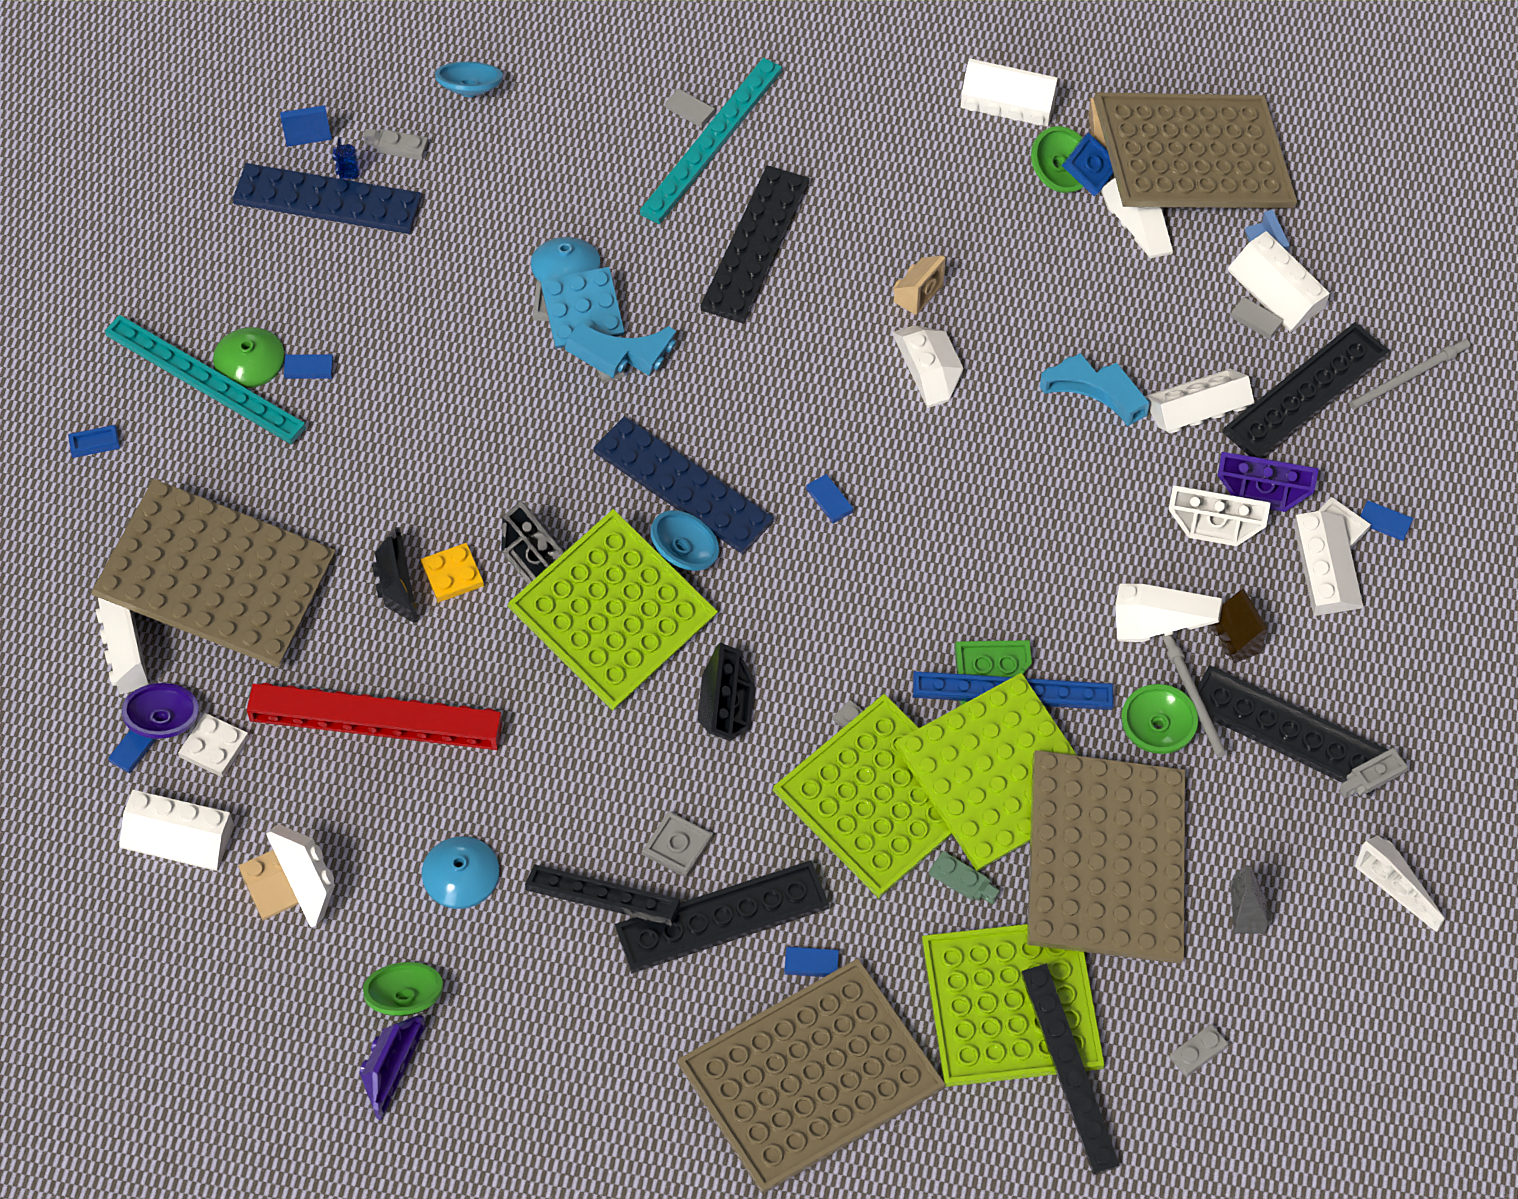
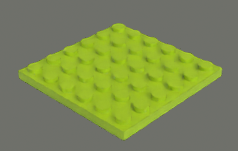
M614 509L508 602L507 605L612 711L715 617L718 612Z
M1022 673L898 739L894 743V746L976 871L983 869L1030 842L1034 751L1077 756Z
M885 694L880 696L773 786V791L878 899L953 835L894 746L895 741L919 728Z
M1028 924L922 936L945 1087L1056 1075L1021 977V971L1046 963L1085 1071L1104 1069V1060L1084 952L1027 945Z

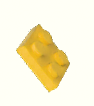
M467 543L420 559L438 603L484 587L482 577Z

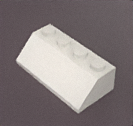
M969 58L962 89L961 108L1048 127L1055 105L1058 78Z
M1267 231L1249 242L1228 267V271L1268 311L1284 319L1282 325L1290 333L1326 307L1330 293Z
M1227 369L1144 396L1149 402L1148 409L1158 428L1168 433L1178 432L1182 429V426L1188 424L1190 426L1202 424L1204 419L1210 417L1212 419L1225 416V412L1231 410L1235 412L1245 410L1247 405L1254 403L1249 376L1233 369Z
M1324 511L1296 515L1294 528L1313 615L1318 616L1363 608L1343 516Z
M98 598L100 608L96 609V615L99 624L103 623L104 629L100 630L103 644H108L109 650L104 651L107 664H112L113 671L109 672L112 686L117 685L119 693L124 694L149 685L134 612Z
M132 790L123 813L119 846L123 849L218 871L234 829V823L230 812Z

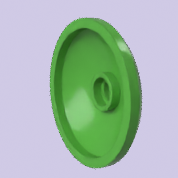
M1054 126L1047 128L1036 137L1031 149L1032 165L1039 179L1050 189L1061 193H1072L1083 187L1061 166L1082 139L1077 132L1067 127Z
M246 327L227 334L218 343L214 351L213 363L215 370L244 388H254L268 383L278 375L283 367L285 355L282 343L273 333L262 328Z
M1151 684L1137 689L1127 698L1122 709L1121 722L1125 734L1136 746L1151 753L1167 754L1182 749L1192 740L1198 726V714L1191 699L1179 689L1164 684ZM1154 725H1160L1162 728L1156 729Z
M415 962L395 963L380 968L367 978L363 986V996L367 1005L377 1012L389 1016H408L420 1013L432 1006L443 992L441 975L432 967Z

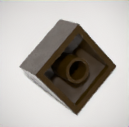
M1244 589L1239 590L1222 605L1219 622L1211 624L1214 635L1219 636L1222 641L1225 654L1230 656L1234 663L1262 652L1268 628Z

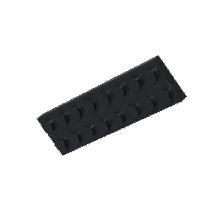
M766 165L700 305L701 311L742 324L745 323L809 185L808 177Z
M1354 322L1226 425L1222 433L1248 456L1264 458L1388 357L1390 350Z
M1211 665L1208 666L1196 687L1212 721L1341 783L1347 781L1346 777L1352 772V769L1388 751L1386 748ZM1375 789L1370 791L1366 795L1372 796Z
M812 860L681 902L672 926L637 917L614 925L632 974L829 909V903Z

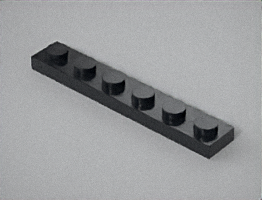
M534 864L525 883L526 891L672 926L681 906L680 899L536 864Z

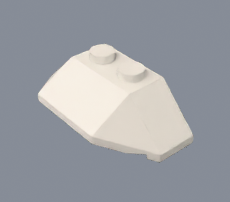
M916 325L894 331V339L927 408L949 402L963 372V366L946 331Z
M1175 485L1172 488L1169 511L1188 538L1232 546L1240 545L1264 529L1267 524L1270 508L1269 502Z
M280 824L276 825L266 835L310 927L316 926L324 918L335 887L333 874L326 867L322 851L312 838Z

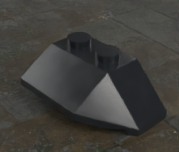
M522 500L502 516L501 552L529 585L558 559L566 549Z
M395 527L376 550V562L372 563L374 578L379 577L380 583L376 584L378 598H383L386 608L415 623L418 622L403 540L400 527Z
M720 642L702 674L697 720L709 734L731 741L751 729L755 684L748 666L742 659L744 658L742 651Z

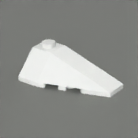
M1115 178L1101 189L1108 210L1121 220L1120 224L1133 234L1134 240L1150 258L1173 254L1161 207H1123Z
M1120 584L1116 600L1117 639L1120 642H1144L1151 640L1150 637L1165 634V636L1172 635L1173 631L1184 628L1191 630L1218 623L1223 600L1222 598L1147 584Z
M1380 836L1367 840L1362 845L1355 867L1434 931L1438 932L1445 918L1399 851L1396 850L1390 841L1384 840Z

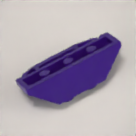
M1221 452L1217 476L1231 495L1269 502V509L1286 512L1315 492L1319 468Z
M421 1015L384 1028L380 1037L376 1036L371 1045L372 1053L369 1059H365L361 1065L359 1074L361 1075L375 1116L379 1120H382L426 1028L424 1017Z

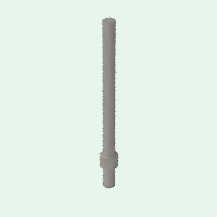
M1464 339L1453 346L1448 345L1435 356L1350 401V407L1355 410L1443 361L1448 362L1456 358L1458 353L1470 347V342Z
M1163 635L1162 638L1168 649L1167 655L1172 664H1175L1186 691L1196 707L1198 717L1218 758L1223 757L1226 751L1184 662L1185 656L1181 648L1177 647L1172 635Z

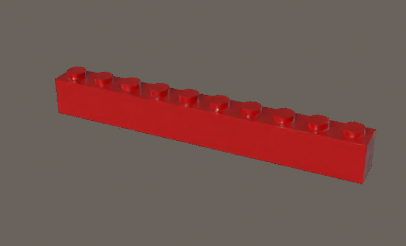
M270 683L252 684L246 709L250 722L498 750L503 725L501 712L489 708L479 710L468 706H447L443 703L427 704L418 700L401 701L393 697L375 698L368 694L358 696L349 695L342 691L335 693L324 692L317 688L306 690L290 685L280 687Z

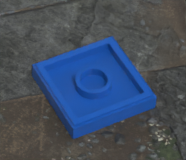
M325 105L280 112L287 147L332 140Z
M1089 132L1082 137L1061 165L1093 196L1100 192L1114 173L1108 150Z

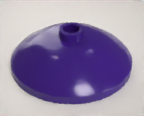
M155 683L142 686L130 693L122 705V719L125 725L134 733L152 739H166L182 734L194 725L199 715V705L195 696L189 690L169 683Z

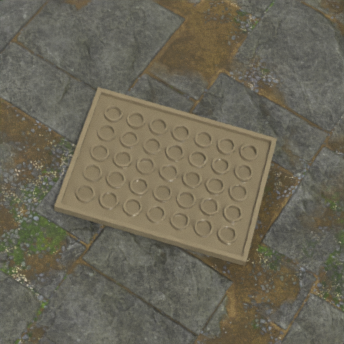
M1095 93L1093 99L1123 207L1294 208L1296 206V196L1264 95Z
M153 479L94 585L92 595L279 668L335 556L336 550Z
M1034 751L1027 945L1178 964L1183 962L1185 770Z
M858 958L677 1059L680 1069L762 1194L945 1089V1083Z

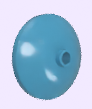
M454 62L440 66L435 71V79L442 87L464 97H474L496 88L503 80V73L497 67L485 63Z
M574 237L551 239L541 244L531 257V270L539 282L540 280L600 269V256L595 247L584 240Z
M676 510L660 513L651 525L650 534L657 551L668 562L679 568L693 571L705 570L711 567L718 558L719 545L714 533L700 519L691 514Z
M466 836L453 837L440 842L427 854L422 866V881L428 895L440 905L453 909H466L482 903L493 893L499 880V864L495 853L484 842ZM456 863H463L461 867H455Z

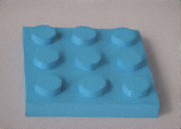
M609 267L540 280L555 349L566 346L567 338L579 322L603 334L615 337L624 335V328Z

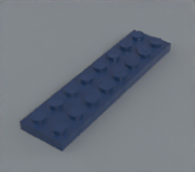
M245 163L232 199L235 205L410 234L422 200L421 192Z
M625 416L593 447L595 454L672 507L700 519L711 529L716 537L742 555L748 551L774 522L773 516Z

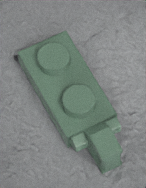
M942 851L929 870L931 877L971 901L973 899L979 901L982 898L993 905L999 897V890L990 885L991 881L986 876Z

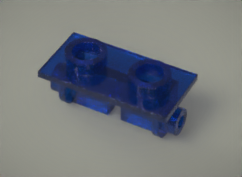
M338 138L337 147H333L332 153L333 161H336L335 173L339 175L340 179H357L360 175L356 149L351 144L342 145L341 138Z

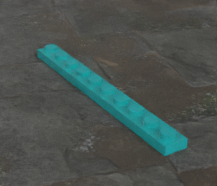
M764 57L642 206L640 209L641 216L659 225L779 77L782 73V66Z
M120 314L105 329L107 337L291 445L306 429L305 423Z

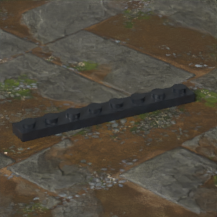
M1047 963L1021 971V977L1092 1174L1094 1176L1119 1168V1161Z

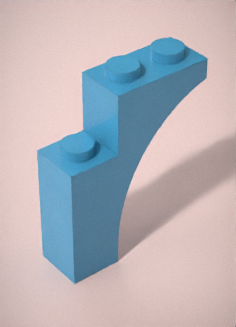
M579 322L567 338L565 350L609 375L611 378H614L617 371L622 373L627 364L650 376L654 369L659 370L663 364L665 353H671L677 342L674 340L676 330L668 326L652 335L638 338H621L603 334Z
M1079 353L1074 357H1067L1061 364L1055 367L1047 368L1041 374L1040 388L1045 394L1072 392L1091 397L1112 409L1127 426L1141 420L1148 414V400L1117 363L1109 367L1104 366L1096 373L1083 355Z

